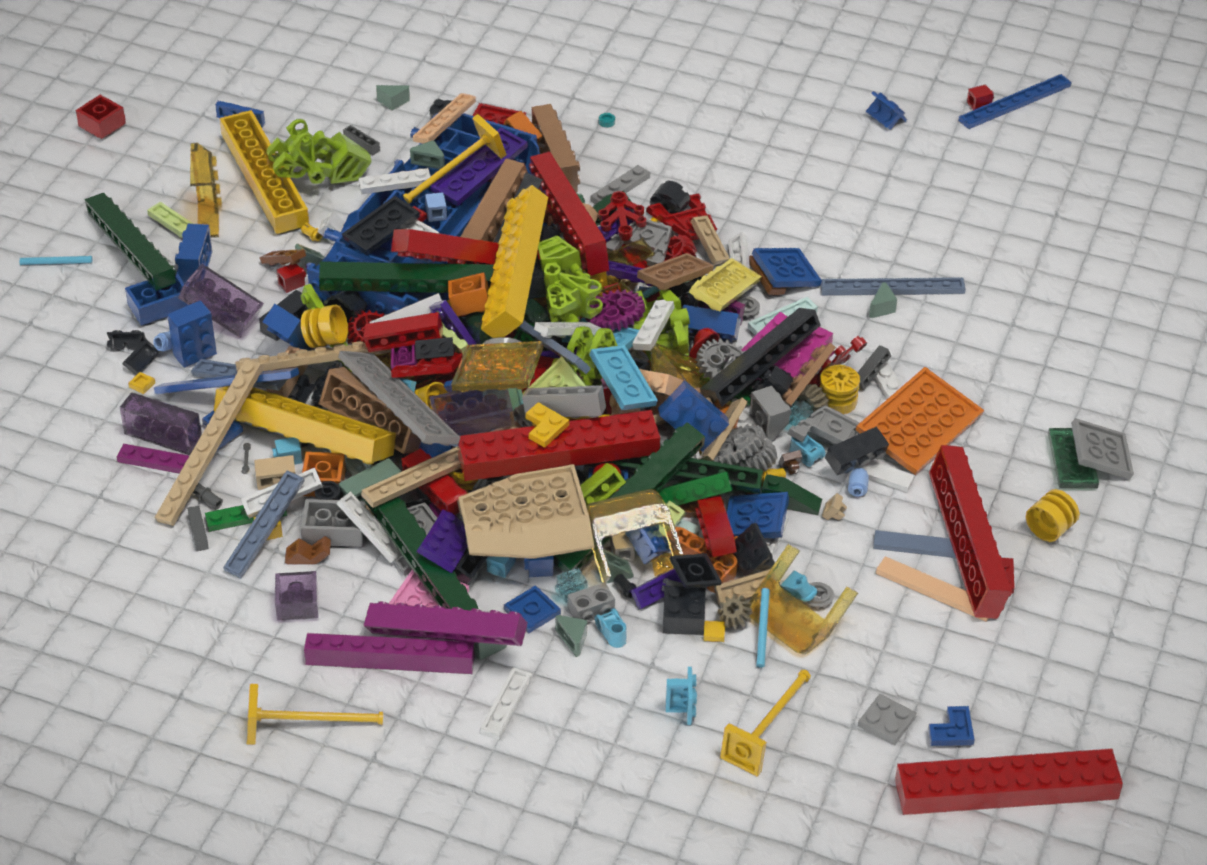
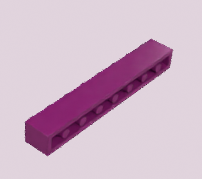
M379 601L378 603L369 604L364 627L372 634L522 646L528 623L520 613L513 611L507 614L497 610L483 612L473 608L469 611L459 607L445 609L442 606H433L431 608L421 604L408 606L404 603H396L394 605Z
M307 633L304 645L306 665L473 674L475 659L474 642Z

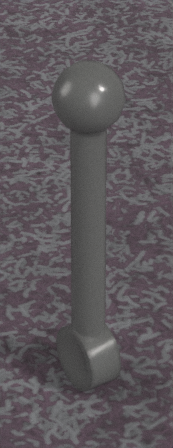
M250 443L243 444L245 457L242 471L245 473L250 470L248 466V455L251 449Z

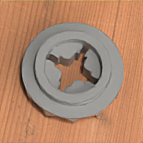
M742 296L735 300L745 304V307L748 305V308L744 310L743 317L748 319L749 316L755 317L759 313L760 304L756 299Z
M821 582L809 583L817 589L816 595L821 596V599L814 597L808 602L803 601V603H807L809 608L815 606L817 610L819 607L826 609L828 605H832L834 591L830 586Z

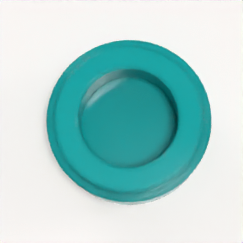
M611 113L601 114L599 116V125L604 128L614 126L615 116Z

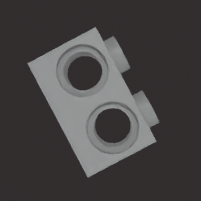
M605 582L568 594V610L573 618L587 620V623L594 620L595 615L606 614L615 608V598Z

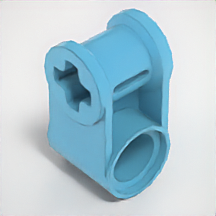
M807 435L803 442L791 436L789 450L790 452L800 450L802 454L801 461L806 466L810 467L814 464V461L825 457L826 452L823 446Z
M795 570L780 585L789 596L804 602L812 600L817 594V589L807 582V577Z
M613 608L606 614L595 615L596 626L604 635L609 645L614 648L623 647L627 641V627L617 610Z

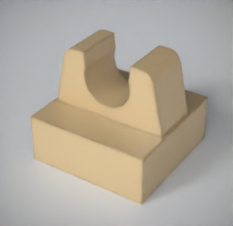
M836 493L825 503L822 517L827 520L831 517L841 520L845 516L843 512L847 509V506L842 503L843 496Z

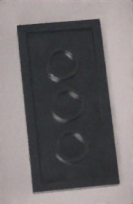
M394 196L342 233V239L368 256L391 239L395 229H405L420 218V212Z

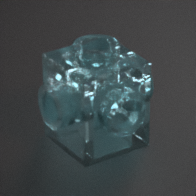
M795 400L792 406H790L789 424L796 426L799 421L809 418L814 413L810 410L812 406L803 400L801 403Z
M579 568L556 576L557 585H555V590L559 597L562 596L565 603L568 602V594L588 588L587 580Z

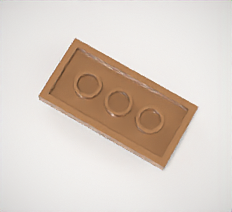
M686 253L639 270L637 278L647 284L658 287L660 290H668L673 286L681 285V283L692 281L697 277L713 271L714 265Z
M822 344L819 348L816 347L810 354L812 358L800 367V374L792 378L793 382L781 396L782 400L789 407L792 406L836 347L833 344Z

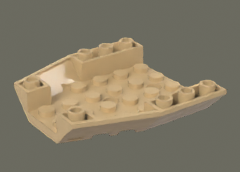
M574 464L515 474L457 499L460 515L463 518L470 555L535 559L594 548L590 518Z

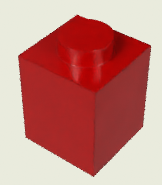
M986 84L968 89L967 103L973 110L993 102L994 93Z
M289 264L276 269L278 284L286 293L305 285L306 273L298 264Z

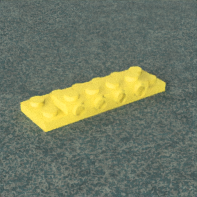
M731 258L721 266H717L714 271H710L707 276L704 275L700 281L697 280L689 293L695 299L708 304L711 309L720 312L756 285L762 276Z

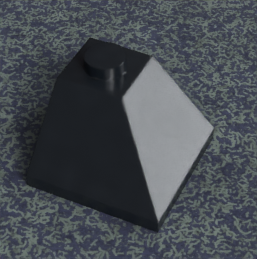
M707 553L670 556L669 559L684 588L721 586L722 581Z

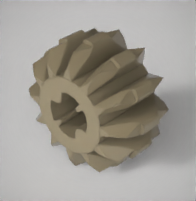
M816 384L807 385L797 398V402L800 403L799 407L803 409V413L807 412L809 417L823 406H828L827 402L829 400L825 397L827 393H823L822 387L818 388Z
M733 594L732 599L725 596L726 602H720L721 609L717 610V613L720 615L719 620L725 622L727 628L733 626L737 630L740 624L742 627H745L744 622L751 621L749 615L753 614V610L750 608L751 603L748 600L746 601V598L742 595L738 598L736 594Z

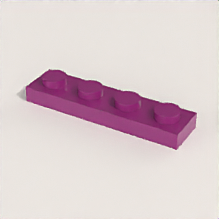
M123 443L116 458L119 463L180 474L189 455Z

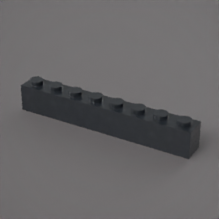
M799 307L700 388L702 395L705 398L709 397L714 406L723 407L821 326L816 311Z

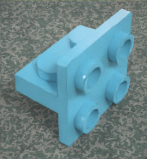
M692 667L687 669V679L675 678L667 679L665 712L687 713V725H692V717H696V705H693L697 704V691L693 688L696 687V674H692Z

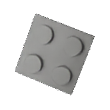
M879 693L859 719L858 727L895 746L915 720L917 712Z

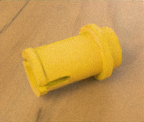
M305 223L306 226L302 225L301 232L309 236L312 241L315 242L322 239L323 236L318 232L319 228H314L309 223Z

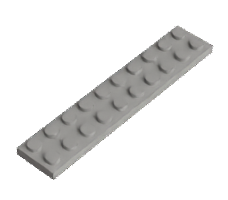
M340 351L338 358L362 383H365L369 390L374 392L377 398L382 400L386 407L390 408L395 413V416L399 417L423 443L428 445L440 443L445 446L459 443L460 436L399 378H392L391 370L373 353Z

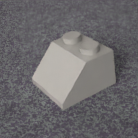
M772 386L751 393L749 415L759 427H762L769 441H773L789 424L791 409Z

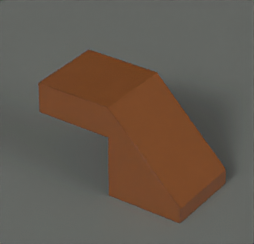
M324 536L311 546L299 538L286 547L285 563L288 565L318 564L330 555L331 540Z

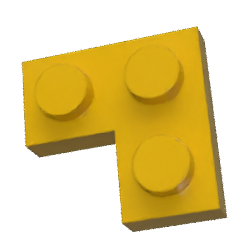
M539 402L526 412V419L537 425L529 433V439L544 448L569 426V419Z

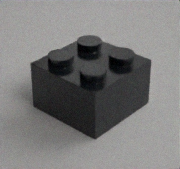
M665 586L664 634L704 635L706 588Z

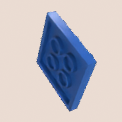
M800 248L753 249V257L773 287H816L821 285V278Z
M788 492L730 496L727 516L734 537L739 536L752 523H757L764 539L781 538L783 536L789 501Z

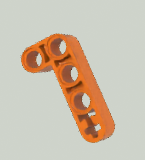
M682 527L671 529L669 548L673 553L677 555L707 553L722 583L735 579L737 558L734 555L726 554L713 557L711 550L706 549L703 538ZM714 586L707 587L710 592L715 593Z

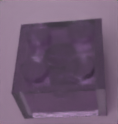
M316 571L275 573L277 621L319 618Z

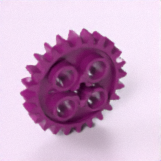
M617 290L615 293L609 291L607 295L602 293V297L596 296L603 303L602 311L592 319L586 318V321L601 328L611 329L612 332L616 328L621 331V327L627 329L629 324L635 325L634 321H640L639 317L644 316V300H642V296H639L638 293L633 294V291L628 293L626 290L622 292ZM595 304L590 305L589 307L598 308L599 305Z

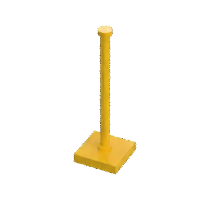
M480 115L474 116L472 119L480 140L410 193H405L403 197L406 202L410 204L412 199L485 144L501 159L507 154L499 133Z
M804 669L800 670L797 679L751 734L728 723L724 728L720 758L758 777L762 772L767 741L759 737L804 682L810 680V673Z
M250 684L247 745H256V724L261 719L378 722V725H383V712L371 714L262 710V708H257L258 684Z

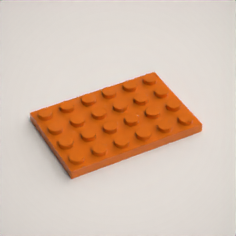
M924 367L860 422L856 427V431L863 433L877 426L889 443L886 454L916 475L936 457L941 445H950L983 415L984 409L927 367Z

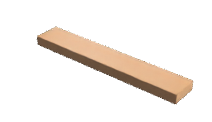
M464 93L459 94L413 135V142L424 144L437 138L476 102V96Z
M886 556L876 569V574L974 616L967 591ZM979 618V619L984 620V621H986V622H987V620H988V618Z

